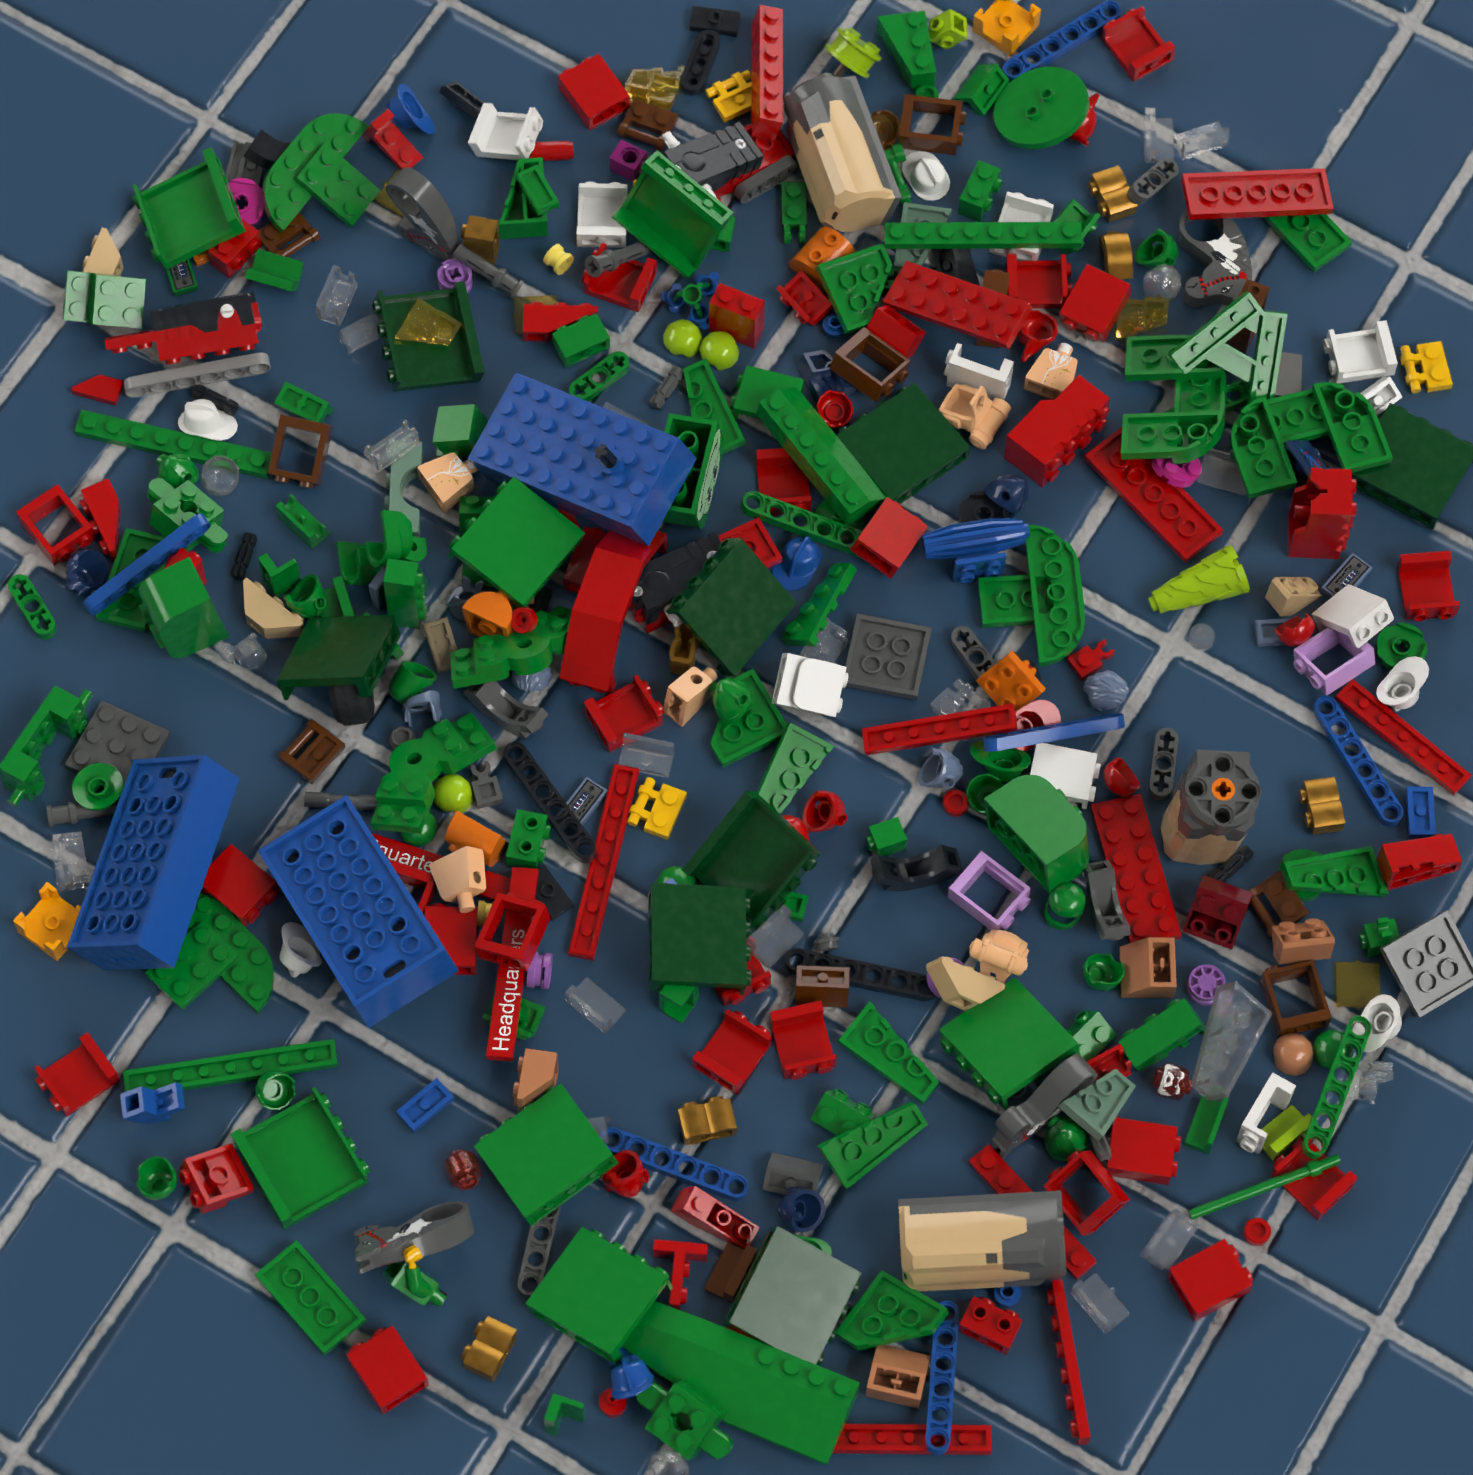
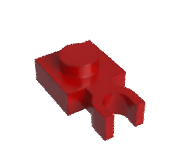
M1105 639L1099 642L1094 650L1087 645L1067 658L1068 665L1081 681L1102 668L1103 663L1100 660H1107L1114 656L1115 651L1113 649L1109 652L1101 650L1107 644Z

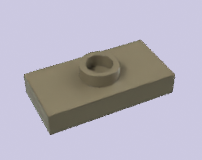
M445 617L423 624L437 673L451 670L450 652L458 649L448 618Z

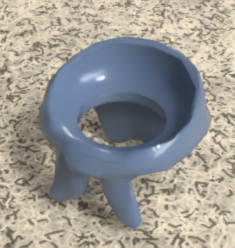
M462 576L463 586L455 588L450 593L446 605L456 619L465 621L462 607L467 600L460 599L459 596L467 592L475 595L483 592L481 589L485 582L479 581L473 585L469 578Z
M429 690L409 698L402 707V711L405 713L404 722H408L409 727H412L411 713L432 712L433 720L439 723L442 716L440 694L437 691Z

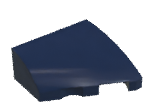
M825 350L803 353L797 365L816 403L819 397L828 390L844 392L846 396L858 391L856 387L830 369L833 356Z

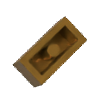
M469 215L467 224H463L461 229L462 244L495 266L500 247L498 220Z

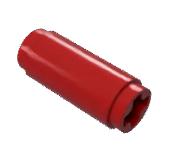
M535 142L534 150L531 151L529 158L543 157V161L574 159L573 142Z

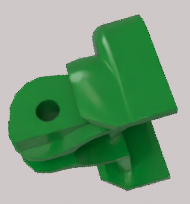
M381 510L385 540L383 543L366 542L360 545L355 542H336L340 573L344 583L352 586L368 585L381 568H386L388 559L420 562L427 554L426 538L413 536L412 523L402 512Z

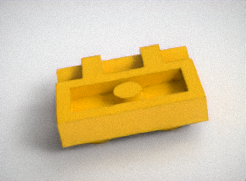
M748 70L742 73L736 72L731 75V78L723 82L717 81L712 84V87L705 90L708 98L718 96L713 99V106L724 123L751 111V82H745L751 79V74ZM735 86L737 87L736 89H734V90H732V91H730V92H727V91H726V90L731 89V88H733V87H735Z
M1441 341L1418 344L1416 346L1417 354L1411 353L1408 345L1400 348L1402 355L1400 356L1401 365L1405 366L1407 374L1405 380L1407 385L1410 386L1412 393L1420 392L1421 384H1425L1427 393L1452 388L1453 383ZM1420 364L1422 373L1416 372L1415 365Z
M647 777L644 784L640 785L637 793L639 796L635 805H631L627 823L636 827L639 820L645 821L644 832L668 840L686 800L687 792L664 783L659 792L655 791L653 787L656 781L653 778ZM648 800L655 802L651 812L644 809Z

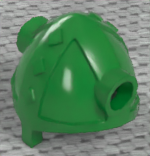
M1157 228L1155 233L1147 237L1137 248L1135 260L1148 268H1171L1175 264L1179 253L1177 243L1171 235ZM1159 241L1154 247L1152 246L1154 242Z
M182 453L161 454L156 460V464L159 466L157 478H163L175 489L187 480L195 484L200 477L199 471L191 458L186 457Z
M309 574L302 578L291 593L284 596L287 607L302 618H318L326 606L323 588L318 576L315 574Z
M726 677L718 683H713L709 689L710 695L713 696L712 702L716 715L723 723H732L742 717L752 699L749 687L737 678Z
M1057 1115L1049 1121L1044 1143L1050 1157L1056 1161L1068 1162L1067 1158L1074 1152L1086 1150L1088 1143L1087 1131L1073 1119L1068 1117L1060 1118Z

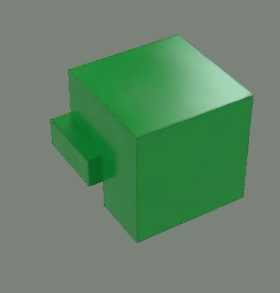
M475 404L438 407L433 443L437 447V458L454 452L460 459L463 456L468 459L489 421Z

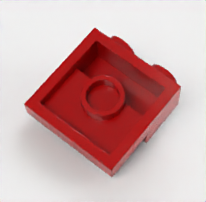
M232 1143L184 1159L178 1172L182 1185H188L191 1191L190 1201L192 1206L199 1208L202 1214L225 1207L228 1201L252 1194L255 1189Z

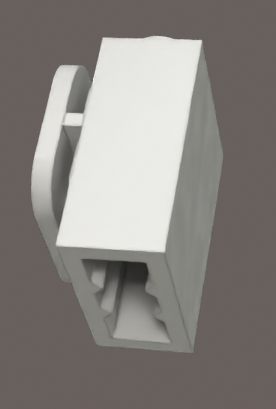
M782 653L771 703L828 717H836V713L841 711L843 699L840 698L842 688L846 687L848 681L847 667L790 653Z

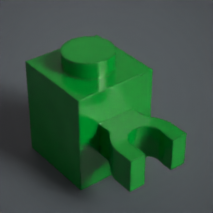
M1378 918L1377 922L1364 924L1361 934L1358 935L1360 947L1365 949L1367 957L1382 955L1379 948L1398 938L1399 932L1395 918Z

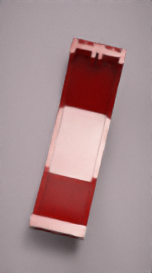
M610 530L595 547L572 608L559 679H563L573 686L579 687L583 685L591 687L598 693L614 692L616 687L614 665L622 625L644 567L656 551L666 552L668 547L666 533L657 531L650 545L647 546Z

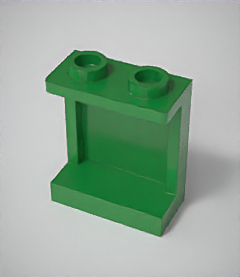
M746 365L744 374L740 373L737 380L736 388H739L738 395L732 396L730 404L734 418L738 420L741 414L759 419L757 416L759 401L782 388L797 387L803 394L804 379Z

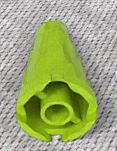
M1231 545L1223 547L1202 559L1200 563L1180 572L1178 576L1170 579L1161 587L1153 590L1151 597L1148 598L1153 612L1158 610L1162 614L1193 605L1197 607L1215 600L1220 601L1250 592L1242 564H1239L1237 560L1239 557Z

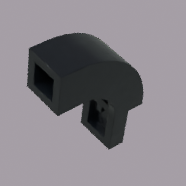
M261 129L243 156L252 163L269 170L290 143L276 140Z
M944 845L911 858L896 859L882 855L870 858L872 875L876 883L883 884V888L886 891H908L932 886L963 872L957 848Z

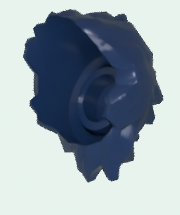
M89 549L74 554L66 564L65 589L72 593L76 592L77 596L80 597L88 595L93 590L96 591L103 586L108 576V561L103 557V554Z

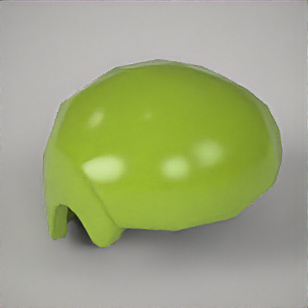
M680 319L667 326L663 334L664 346L669 352L675 356L685 355L690 358L700 351V344L703 340L702 334L693 322Z
M724 331L709 333L701 341L699 348L702 359L706 358L708 364L715 366L717 370L732 367L738 361L740 353L733 336Z
M447 774L437 780L434 786L436 794L433 801L446 813L450 811L463 813L473 803L475 796L472 786L461 775Z

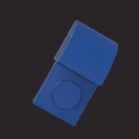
M176 1082L156 1090L140 1086L120 1094L123 1119L134 1123L145 1124L166 1121L170 1119L171 1114L185 1110L182 1084Z

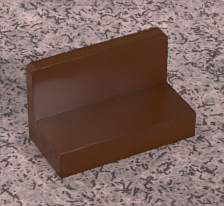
M797 965L795 1005L798 1006L821 1000L823 1007L847 1008L850 968Z
M727 1243L705 1286V1291L733 1304L757 1256V1249L747 1245L744 1250L731 1243Z

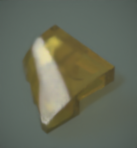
M678 66V71L666 72L663 71L662 67L650 70L633 69L625 84V90L630 95V100L637 99L671 110L681 86V76L685 66Z
M1146 296L1144 300L1128 299L1117 318L1115 340H1121L1167 324L1169 299Z
M418 298L403 321L395 338L398 340L449 345L462 323Z

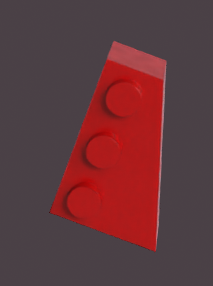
M1436 834L1432 837L1382 844L1377 856V862L1388 891L1457 872L1463 862L1452 834Z

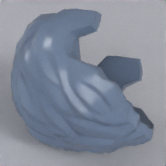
M549 666L531 675H516L515 671L511 670V681L514 686L521 690L530 692L542 691L546 686H549L553 672Z
M1110 670L1098 672L1088 677L1083 686V691L1089 696L1090 706L1100 712L1103 711L1101 708L1106 710L1117 708L1125 701L1129 693L1128 684L1119 675Z

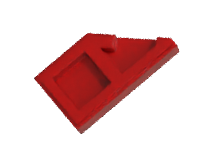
M99 374L73 386L71 391L74 395L116 406L124 387L123 380Z

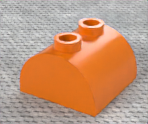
M823 226L790 260L789 267L797 273L800 270L804 271L826 293L815 268L819 264L855 253L856 251L842 234L830 227Z
M481 592L469 598L462 607L468 632L477 637L496 634L506 637L516 632L511 626L513 611L509 603L510 599L502 592Z
M456 811L445 834V842L450 844L447 848L448 850L455 852L465 846L483 849L484 865L489 867L497 864L509 845L501 835L459 811Z

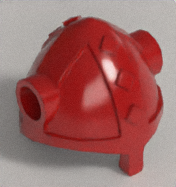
M819 790L812 794L803 810L802 820L808 831L821 832L832 829L836 825H844L847 821V814H845L844 803L838 795H835L832 791ZM820 801L819 805L815 807L816 802Z
M623 1150L614 1155L619 1164L603 1174L602 1180L608 1192L614 1191L623 1197L633 1198L638 1195L643 1184L649 1182V1174L643 1168L637 1153L632 1150Z

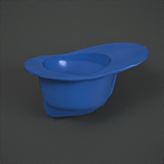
M400 84L397 90L398 94L387 102V108L395 115L393 120L403 128L409 129L417 126L423 132L433 134L435 132L433 121L420 105L411 89L405 84Z
M809 536L791 539L780 552L782 562L773 566L772 574L788 591H795L805 587L820 564L822 558L821 549Z
M623 1356L622 1364L611 1370L612 1397L614 1399H625L635 1396L652 1385L654 1374L650 1373L643 1360H629L627 1356Z

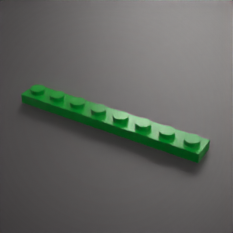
M1081 222L884 223L885 249L1082 248Z
M81 410L74 431L76 436L158 455L182 453L186 457H190L194 463L264 479L269 477L268 469L272 453L211 440L86 410Z
M329 1039L124 1070L123 1075L125 1092L140 1086L156 1090L175 1082L182 1084L184 1091L256 1080L271 1070L283 1071L289 1075L338 1067L335 1040Z

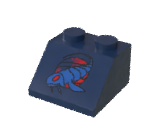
M1289 440L1285 443V450L1297 479V486L1295 488L1306 485L1311 467L1331 469L1329 466H1325L1321 460L1319 450L1316 447H1312L1308 440Z

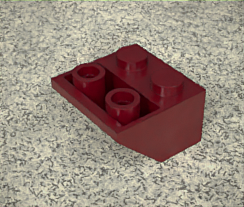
M1204 875L1195 895L1183 932L1232 950L1253 893Z

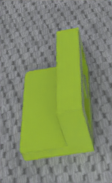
M1291 1105L1261 1129L1268 1134L1262 1149L1273 1161L1291 1148L1300 1137L1305 1136L1312 1117L1310 1113L1303 1117Z

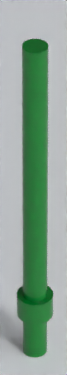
M1338 1154L1319 1161L1317 1159L1306 1162V1166L1188 1210L1191 1220H1194L1307 1176H1318L1322 1174L1323 1170L1341 1164Z

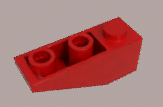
M541 302L524 304L523 341H551L552 333H555L559 327L564 325L570 326L586 315L592 316L596 313L598 315V306H593L589 303H581L578 306L562 302L555 303L554 305H543Z
M108 478L81 489L83 499L79 500L84 514L90 513L92 520L89 523L93 527L94 534H99L102 539L99 541V545L104 556L109 554L112 562H114L118 553L121 507Z
M696 1186L682 1188L670 1211L692 1226L744 1250L747 1245L751 1246L760 1228Z

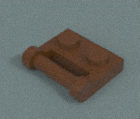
M633 99L623 122L619 126L617 136L623 138L627 136L656 146L657 150L664 151L667 144L662 136L668 131H671L672 134L679 120V114ZM631 125L658 134L660 136L656 137L654 135L631 128Z
M300 212L282 233L271 222L258 230L260 232L261 244L267 251L290 257L310 242L315 243L321 239L318 231L307 222ZM301 233H305V235H303L302 237H300L284 249H279L280 247H282L283 245H285Z
M310 719L305 724L306 728L285 751L282 750L276 757L283 765L290 767L309 783L313 784L344 750L345 743L316 721ZM313 734L318 736L297 760L293 758Z
M1281 870L1274 873L1255 888L1248 890L1253 893L1250 904L1266 927V934L1270 939H1272V926H1279L1282 922H1294L1296 924L1310 914L1297 892L1287 889ZM1263 894L1266 895L1282 921L1275 924L1258 897Z

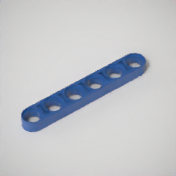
M1112 0L1101 3L1008 59L1004 63L1002 71L1011 82L1027 71L1045 67L1103 32L1105 24L1109 21L1119 19L1121 15L1120 5ZM1113 9L1117 14L1113 17H1108L1103 11ZM1092 20L1096 22L1097 26L1095 28H1087L1084 23ZM1074 32L1078 38L1069 40L1065 37V34ZM1053 43L1059 49L1055 52H1050L1046 49V45ZM1030 55H1035L1039 58V61L1032 64L1026 58ZM1010 67H1016L1019 69L1020 73L1017 75H1010L1007 72V69Z
M204 514L195 515L88 596L83 605L90 615L102 612L165 564L172 554H176L181 547L183 549L203 535L210 528L211 524Z
M1330 696L1319 697L1315 702L1313 713L1379 821L1387 827L1398 825L1403 816V809L1336 700ZM1327 703L1332 707L1333 711L1329 714H1323L1318 706ZM1335 724H1340L1346 731L1342 735H1337L1333 733L1331 727ZM1348 745H1353L1359 752L1355 756H1349L1344 748ZM1361 766H1366L1371 770L1372 774L1369 777H1362L1358 774L1357 769ZM1379 787L1384 791L1385 796L1375 798L1371 795L1370 791L1372 788ZM1388 808L1394 809L1398 817L1393 820L1388 819L1384 816V810Z
M1106 714L986 736L983 738L984 751H1001L1121 729L1125 727L1124 714Z
M610 1127L601 1133L600 1137L603 1141L611 1134L619 1137L620 1142L617 1146H607L613 1155L623 1150H629L633 1144L642 1145L644 1153L639 1158L643 1167L732 1201H741L748 1193L747 1180L737 1173L618 1128ZM659 1153H664L669 1157V1162L664 1166H659L654 1162V1157ZM686 1162L692 1164L694 1167L693 1173L690 1175L681 1174L679 1171L681 1164ZM708 1172L716 1173L719 1176L718 1182L713 1185L707 1184L704 1181L705 1174ZM732 1182L742 1183L744 1190L740 1194L731 1193L728 1187Z
M949 1300L942 1301L939 1304L951 1309L954 1312V1317L950 1320H943L933 1334L925 1445L928 1452L933 1455L946 1453L951 1439L959 1308L954 1302ZM946 1333L952 1337L953 1341L949 1345H942L938 1342L937 1337ZM939 1359H947L951 1367L948 1370L942 1371L936 1367L935 1363ZM938 1384H944L948 1387L949 1393L945 1396H939L934 1392V1387ZM935 1410L945 1411L947 1414L946 1420L942 1422L934 1420L932 1413ZM935 1435H940L945 1439L946 1443L944 1446L937 1448L930 1443V1439Z

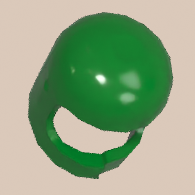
M402 661L390 680L389 693L397 702L404 704L409 698L420 694L425 687L432 686L437 679V675L422 664ZM422 673L428 678L416 676L415 674Z
M1071 882L1059 884L1052 890L1044 907V919L1050 928L1067 930L1074 927L1080 921L1086 905V896L1083 890ZM1048 904L1057 915L1064 918L1075 917V920L1069 924L1054 921L1048 913Z

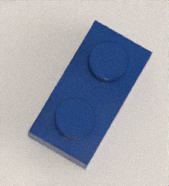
M1407 786L1408 838H1426L1436 835L1433 787Z
M436 1078L399 1108L396 1113L407 1127L415 1133L453 1102L454 1096Z

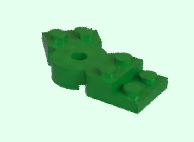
M560 605L550 613L540 610L536 613L538 623L532 632H513L506 637L500 634L483 635L473 639V648H460L456 651H451L453 688L504 680L509 676V670L515 671L516 675H531L544 670L552 663V654H564L572 610Z
M471 712L452 723L446 718L426 729L421 739L408 740L394 749L389 758L391 772L382 777L375 796L378 804L370 822L373 830L421 834L436 794L432 782L440 775L441 771H443V774H454L497 749L494 740Z

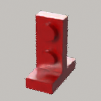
M387 109L369 125L362 134V137L367 143L373 139L400 171L404 167L412 169L424 157L392 123L391 120L395 115Z
M654 1239L653 1257L674 1259L670 1307L681 1310V1304H686L688 1288L683 1287L684 1278H689L690 1262L687 1261L707 1262L708 1244Z

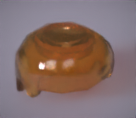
M877 110L871 115L882 147L886 149L898 139L900 122L897 116L889 110Z

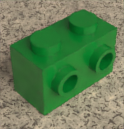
M978 160L959 198L958 214L981 222L985 212L988 213L991 209L994 193H998L1002 186L1003 180L1000 179V168Z
M597 313L592 316H583L576 323L570 326H561L555 333H552L553 345L566 368L610 348V336Z
M517 809L506 853L507 866L538 869L539 863L544 864L546 849L543 848L545 840L550 839L552 825L548 824V815Z

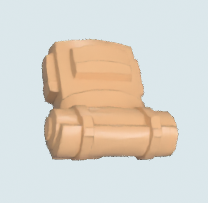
M955 384L945 397L939 411L954 428H962L970 432V443L984 450L993 441L996 432L1008 418L1011 406L1000 398L989 399L983 386L977 389L965 384Z
M992 929L990 933L984 935L982 940L976 938L970 944V957L980 962V973L990 975L992 972L996 974L995 978L997 981L1004 984L1011 974L1020 976L1028 967V943L1011 932Z

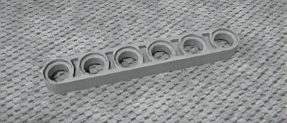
M253 353L136 375L124 381L125 394L128 397L136 398L195 387L197 384L206 385L259 375L269 371L271 366L269 356L266 353Z

